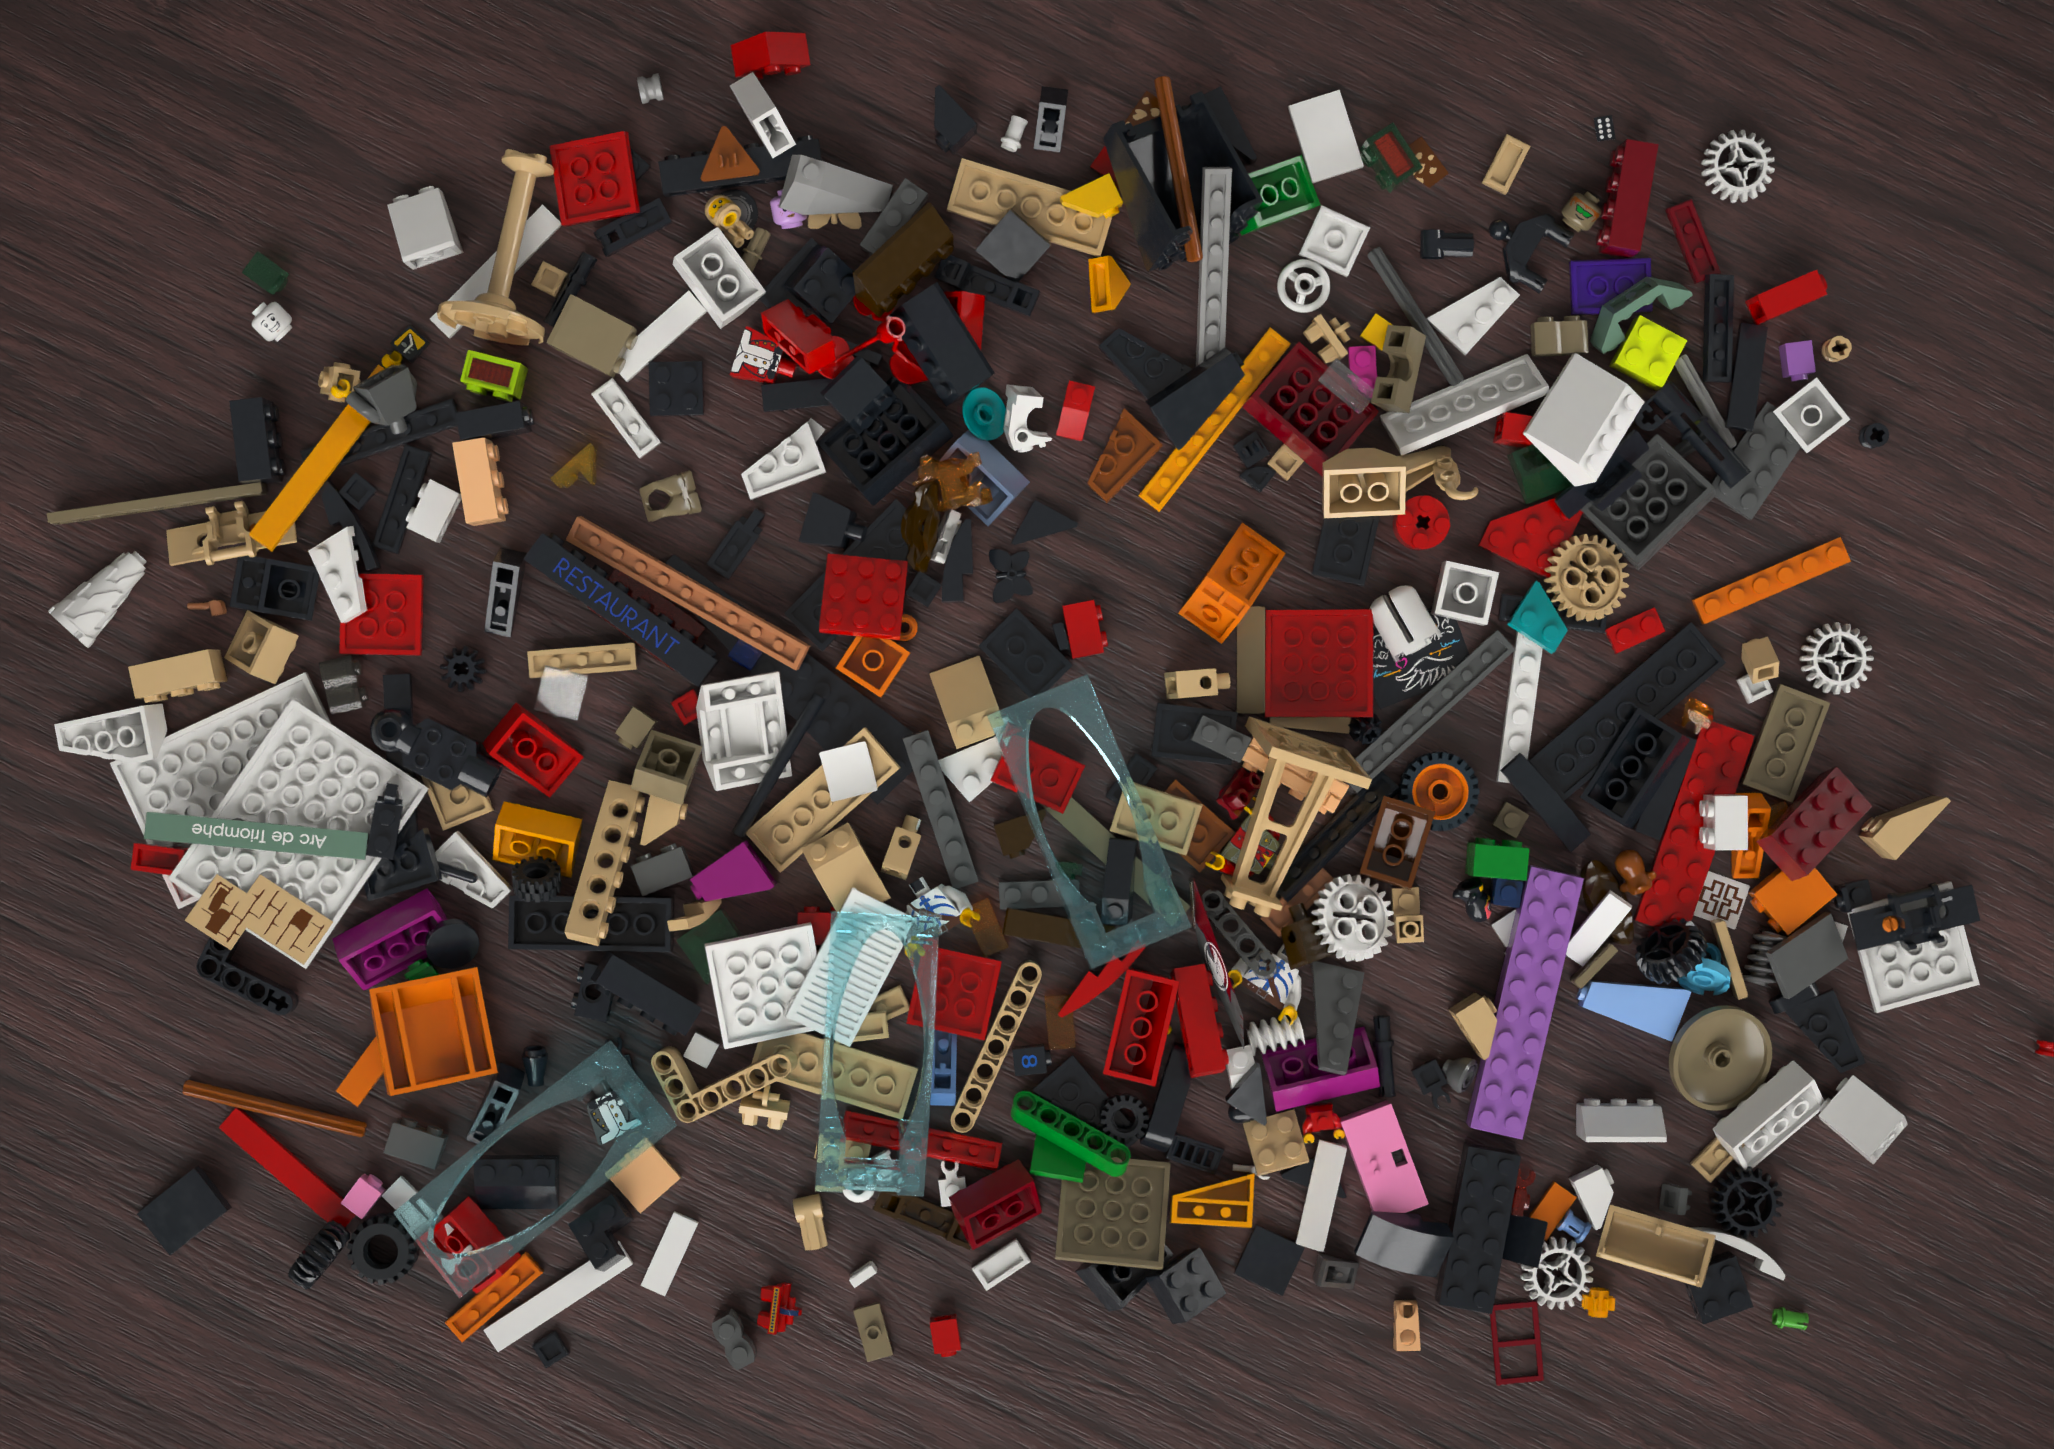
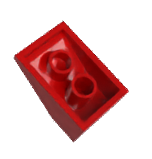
M517 702L482 743L490 756L549 798L584 757Z

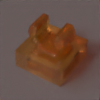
M1690 697L1685 704L1682 726L1685 727L1689 721L1696 723L1694 727V733L1696 734L1701 731L1702 727L1708 729L1713 722L1714 709Z

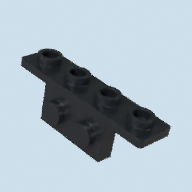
M1633 430L1620 441L1596 482L1580 486L1571 484L1555 498L1554 502L1568 519L1573 517L1589 502L1601 512L1604 511L1642 477L1639 470L1632 464L1649 450V446L1639 432Z

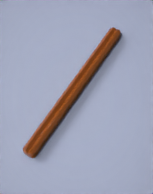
M1161 76L1156 78L1154 83L1181 228L1191 226L1193 230L1190 236L1191 240L1184 244L1186 258L1188 262H1197L1202 260L1203 255L1171 80L1167 76Z
M187 1080L183 1086L182 1093L187 1096L352 1136L363 1137L367 1129L365 1122L196 1081Z

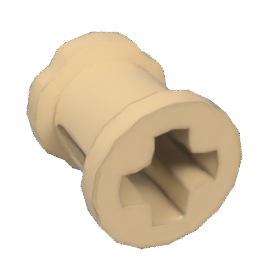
M1836 336L1824 342L1821 354L1828 362H1838L1849 356L1852 346L1847 338ZM1840 346L1841 351L1833 353L1832 347Z

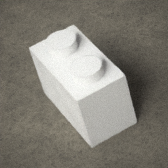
M430 479L428 484L424 483L418 493V497L421 499L417 507H412L407 515L406 521L409 523L406 528L440 543L462 498L460 493Z

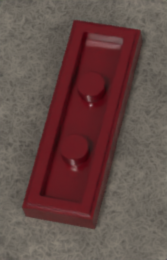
M1692 199L1667 208L1665 210L1694 284L1704 281L1707 274H1721Z

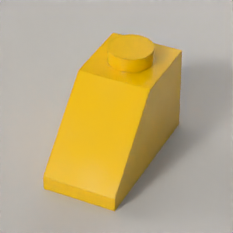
M1106 174L1060 196L1062 206L1096 218L1103 215L1105 219L1118 214L1120 212L1119 208L1123 205V201L1110 174Z

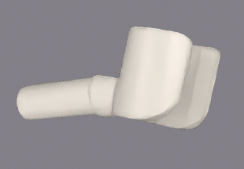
M1233 1164V1171L1250 1172L1257 1175L1254 1165ZM1266 1174L1258 1176L1263 1180L1270 1178V1176Z

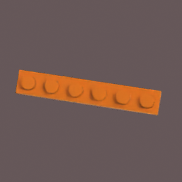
M1838 537L1695 598L1692 602L1703 625L1849 563L1851 560L1841 537Z

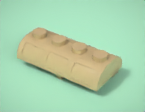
M1610 1205L1596 1257L1702 1288L1716 1235Z

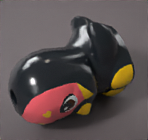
M1472 878L1460 882L1452 894L1453 898H1459L1465 902L1466 913L1474 922L1486 921L1490 918L1492 912L1489 903L1490 896L1482 892L1483 884L1480 878Z

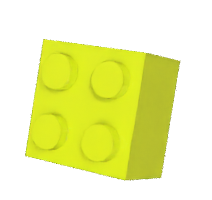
M1639 315L1633 319L1624 336L1626 340L1621 342L1609 366L1657 391L1663 388L1687 340Z

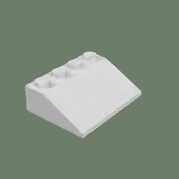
M1574 353L1567 361L1523 434L1574 486L1593 483L1597 481L1644 404V401L1627 383Z

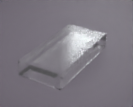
M1337 358L1318 379L1319 382L1358 414L1372 400L1374 389Z

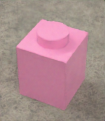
M364 1174L354 1184L341 1204L363 1219L386 1189L382 1187V1181L376 1176Z

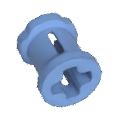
M1568 1209L1556 1226V1229L1559 1231L1564 1230L1574 1237V1241L1579 1244L1588 1235L1592 1224L1583 1222L1573 1215L1571 1209Z

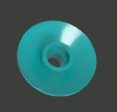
M976 388L966 395L962 407L963 418L968 429L982 440H994L1000 437L1004 432L1006 414L1003 401L994 391L988 388Z

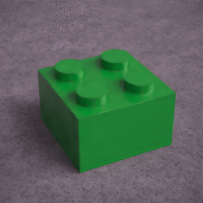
M1475 837V842H1468L1465 874L1476 877L1527 881L1529 848L1522 847V842L1502 839V844H1495L1496 840L1479 837Z

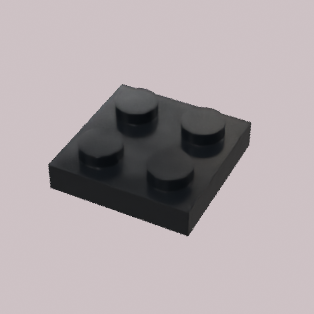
M703 361L649 362V407L651 417L704 416Z

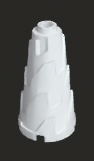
M136 551L132 554L129 552L126 554L122 553L110 565L100 570L87 582H83L62 601L53 605L48 612L72 635L77 637L82 644L89 648L94 643L98 634L116 614L117 609L127 598L135 584L145 574L144 570L146 568L143 565L147 561Z

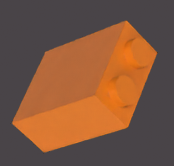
M1778 867L1748 892L1753 898L1750 903L1759 913L1764 912L1769 918L1767 923L1771 929L1777 934L1781 932L1784 935L1791 934L1837 895L1816 868L1809 875L1791 881Z

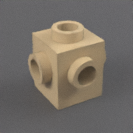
M334 362V365L331 367H324L318 380V385L321 387L320 394L329 395L328 400L345 402V397L336 398L331 394V387L333 385L337 386L339 380L346 379L350 383V391L353 392V387L360 383V371L351 370L349 364ZM338 384L337 388L341 391H344L343 388Z

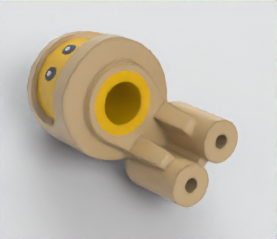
M715 195L708 200L705 205L707 219L715 227H719L721 231H724V236L736 248H740L744 244V239L749 240L754 236V231L743 220H740V208L729 197Z

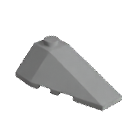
M792 155L778 208L802 215L880 212L884 210L889 202L893 185L804 155Z

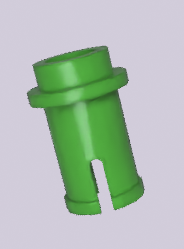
M1784 1307L1774 1309L1772 1314V1323L1777 1325L1778 1328L1786 1326L1806 1330L1807 1325L1803 1323L1809 1322L1807 1313L1788 1311Z

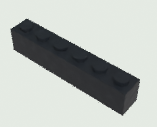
M813 136L798 137L797 142H795L796 145L772 158L765 146L760 147L759 143L744 145V150L759 168L760 173L755 176L708 182L701 180L702 172L710 154H707V151L693 152L691 157L680 158V155L664 157L665 161L658 162L663 194L667 198L785 181L792 155H804L822 161L819 139H813Z

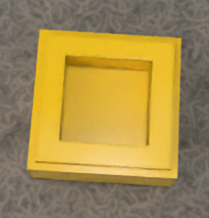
M1375 313L1360 337L1382 351L1387 327L1392 324Z

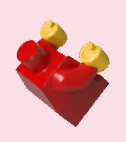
M1331 1102L1304 1106L1306 1119L1302 1125L1305 1143H1308V1141L1313 1143L1314 1136L1311 1133L1320 1132V1130H1334L1333 1135L1336 1139L1345 1137L1341 1125L1342 1120L1336 1113H1333Z

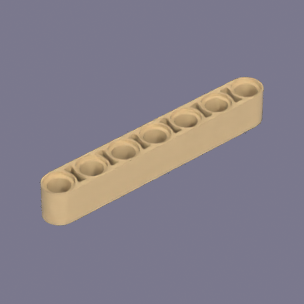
M1024 961L1018 967L954 1106L950 1121L953 1129L957 1132H967L974 1126L1036 991L1042 973L1039 964L1035 961ZM1032 966L1036 968L1037 976L1033 980L1023 978L1022 970L1025 967ZM1018 990L1024 992L1026 1000L1022 1004L1013 1003L1011 1000L1013 992ZM1011 1015L1015 1019V1024L1011 1028H1003L999 1023L1001 1017ZM998 1039L1004 1044L1002 1051L994 1053L988 1048L990 1041ZM981 1064H989L993 1071L990 1076L982 1077L977 1072L978 1067ZM971 1088H977L981 1092V1097L977 1101H970L966 1097V1092ZM962 1112L967 1113L970 1117V1122L963 1126L955 1121L956 1115Z

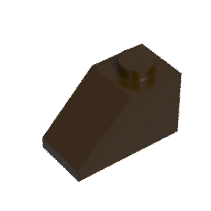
M1044 808L994 824L1003 856L1009 855L1010 859L1025 855L1024 849L1030 847L1046 815Z

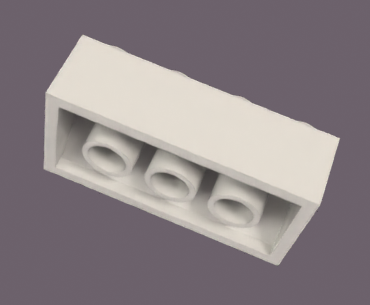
M1791 1061L1787 1066L1780 1068L1777 1074L1767 1083L1760 1085L1752 1096L1739 1103L1732 1113L1719 1120L1713 1131L1721 1145L1746 1173L1748 1166H1751L1753 1169L1819 1113V1108L1823 1104L1824 1099L1815 1080L1796 1062Z

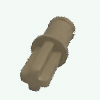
M760 227L756 228L747 248L742 250L744 252L742 260L751 272H753L758 260H762L761 254L771 236L767 230Z

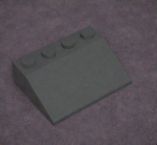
M1658 434L1647 443L1649 450L1632 464L1642 474V477L1633 487L1626 490L1611 506L1602 512L1590 502L1581 509L1585 516L1612 545L1616 546L1615 548L1637 570L1649 561L1716 496L1715 487Z

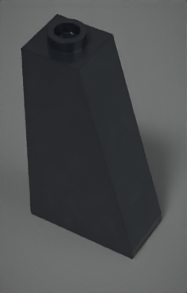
M1226 347L1145 401L1178 451L1185 446L1245 376L1241 369L1244 363L1236 351L1231 353Z

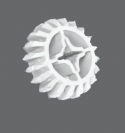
M1731 130L1728 132V137L1725 134L1719 135V142L1713 140L1710 143L1712 149L1705 150L1704 154L1710 159L1701 161L1703 166L1708 167V169L1702 171V176H1710L1705 185L1709 186L1712 183L1715 185V188L1711 191L1713 194H1716L1719 190L1722 191L1720 195L1721 200H1725L1728 195H1730L1731 203H1735L1738 196L1742 203L1748 200V196L1755 199L1758 196L1757 191L1764 192L1766 190L1764 184H1769L1772 181L1767 174H1772L1775 171L1773 167L1768 166V164L1774 161V157H1766L1771 148L1766 147L1762 149L1761 145L1764 143V139L1761 138L1755 142V133H1751L1746 138L1745 130H1741L1737 137L1736 132ZM1739 146L1750 151L1754 158L1746 157ZM1729 147L1728 163L1718 166L1721 152L1724 148ZM1734 163H1737V165H1742V166L1747 165V166H1745L1744 168H1742L1740 171H1739V168H1734V167L1729 168V167L1732 166ZM1757 167L1755 180L1751 185L1746 186L1745 180L1748 179V170ZM1721 175L1730 176L1733 183L1737 184V187L1726 182Z
M1839 622L1833 623L1832 628L1829 624H1824L1823 632L1819 628L1814 629L1813 632L1816 638L1812 636L1806 637L1807 642L1811 645H1803L1801 647V650L1807 652V656H1800L1799 658L1800 661H1807V665L1801 667V670H1810L1811 672L1806 676V680L1811 681L1816 678L1813 687L1819 688L1823 685L1822 690L1824 693H1829L1831 688L1833 694H1840L1841 688L1844 693H1849L1851 690L1850 685L1853 688H1859L1860 684L1857 678L1862 681L1867 680V676L1863 671H1871L1872 667L1866 665V661H1873L1874 659L1873 656H1866V652L1872 650L1871 645L1863 646V643L1867 641V637L1857 638L1860 633L1858 628L1850 632V624H1844L1841 629ZM1832 637V643H1829L1828 651L1824 654H1818L1821 645ZM1841 638L1851 644L1855 654L1846 652ZM1840 655L1841 657H1847L1848 659L1833 662L1832 660H1827L1825 658ZM1855 662L1852 672L1841 680V674H1844L1845 666L1848 663ZM1818 663H1824L1828 666L1832 679L1822 673Z
M1550 1237V1245H1547L1545 1241L1543 1243L1538 1267L1546 1273L1543 1290L1537 1282L1536 1274L1538 1268L1521 1264V1268L1528 1272L1521 1274L1520 1277L1522 1280L1528 1281L1523 1287L1526 1291L1532 1290L1529 1294L1531 1299L1538 1297L1537 1303L1540 1306L1544 1305L1547 1301L1549 1309H1553L1557 1302L1558 1308L1561 1310L1564 1309V1301H1567L1572 1307L1574 1306L1572 1298L1576 1297L1579 1301L1583 1300L1582 1295L1579 1293L1581 1290L1589 1292L1590 1289L1584 1283L1593 1282V1278L1586 1275L1593 1271V1267L1586 1265L1591 1259L1588 1255L1582 1256L1585 1251L1582 1247L1575 1249V1241L1571 1240L1567 1244L1566 1238L1561 1237L1557 1244L1556 1239ZM1562 1253L1553 1262L1543 1260L1550 1254ZM1571 1256L1577 1266L1576 1279L1568 1274V1267L1570 1265L1568 1261ZM1559 1267V1270L1566 1278L1556 1276L1554 1279V1275L1547 1268L1551 1270L1556 1268L1558 1270ZM1561 1284L1571 1286L1563 1292L1551 1293L1552 1290L1555 1291Z

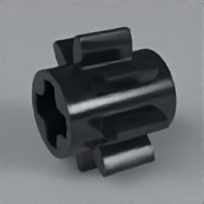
M1373 714V717H1352L1350 724H1348L1351 729L1349 735L1355 742L1359 740L1362 745L1373 743L1380 736L1382 729L1379 725L1382 721L1376 714Z

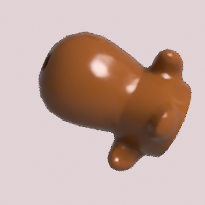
M1627 849L1617 855L1615 867L1625 880V883L1619 887L1621 892L1637 895L1652 887V881L1656 878L1655 871H1645L1643 859L1639 852Z

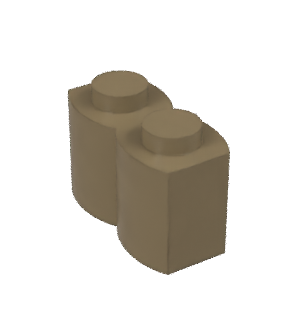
M1566 316L1564 321H1554L1553 317H1539L1537 322L1530 325L1532 357L1569 356L1574 353L1585 355L1589 353L1587 320H1580V316Z

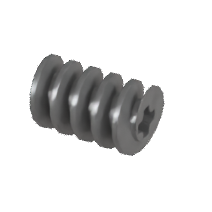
M1761 930L1762 934L1753 935V938L1759 941V944L1750 945V948L1757 953L1747 956L1754 964L1745 965L1744 968L1751 975H1743V980L1771 988L1768 986V983H1776L1777 980L1770 975L1773 973L1766 952L1787 937Z

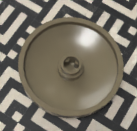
M1726 1005L1705 1009L1690 1018L1679 1030L1673 1041L1669 1054V1071L1672 1082L1685 1099L1702 1109L1718 1111L1736 1107L1739 1103L1752 1096L1768 1075L1772 1062L1770 1036L1764 1025L1755 1016L1741 1008Z

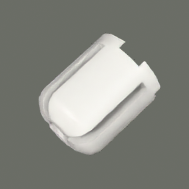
M1405 585L1389 591L1392 602L1387 595H1382L1374 600L1369 608L1372 609L1374 625L1395 662L1400 661L1398 655L1403 652L1407 656L1432 643L1430 637L1436 634L1438 638L1442 637L1416 589L1411 586Z

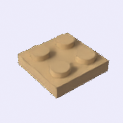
M1294 1109L1266 1117L1267 1124L1265 1126L1256 1120L1243 1123L1257 1176L1309 1162Z

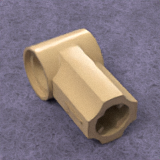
M820 1194L793 1199L797 1223H800L805 1251L828 1246Z

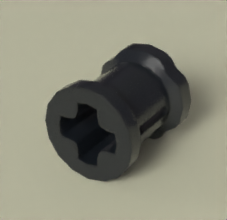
M1874 423L1863 427L1860 430L1858 439L1863 447L1873 449L1887 443L1889 431L1885 425ZM1873 432H1876L1878 435L1875 437V440L1870 439Z

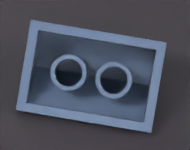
M970 430L966 431L950 447L931 470L987 526L1030 483L987 440L976 437Z

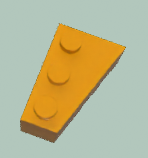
M1255 1173L1171 1196L1169 1223L1252 1228Z

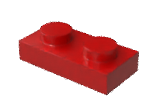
M1655 607L1605 629L1615 654L1666 632Z

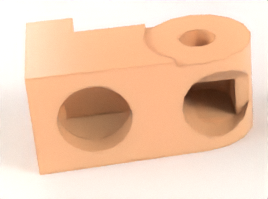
M1395 1300L1393 1349L1396 1351H1421L1417 1301Z

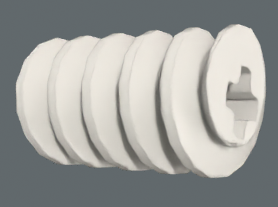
M1284 1015L1280 1024L1275 1017H1272L1270 1026H1268L1264 1019L1260 1021L1259 1028L1254 1022H1250L1247 1036L1253 1056H1255L1256 1048L1258 1047L1263 1054H1266L1267 1045L1271 1047L1273 1052H1276L1277 1043H1280L1285 1050L1287 1049L1288 1041H1291L1295 1048L1300 1038L1305 1045L1303 1029L1298 1015L1292 1025H1289L1291 1021L1288 1020L1286 1015Z

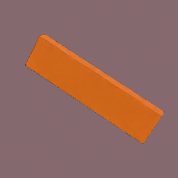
M526 1251L504 1275L476 1294L446 1320L445 1324L461 1342L465 1341L539 1277L544 1270Z

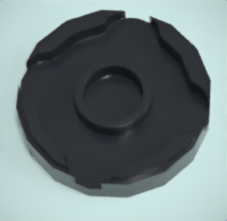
M449 919L436 924V928L427 933L424 943L427 956L431 962L441 968L448 969L462 967L470 962L477 954L480 945L475 928L461 919Z

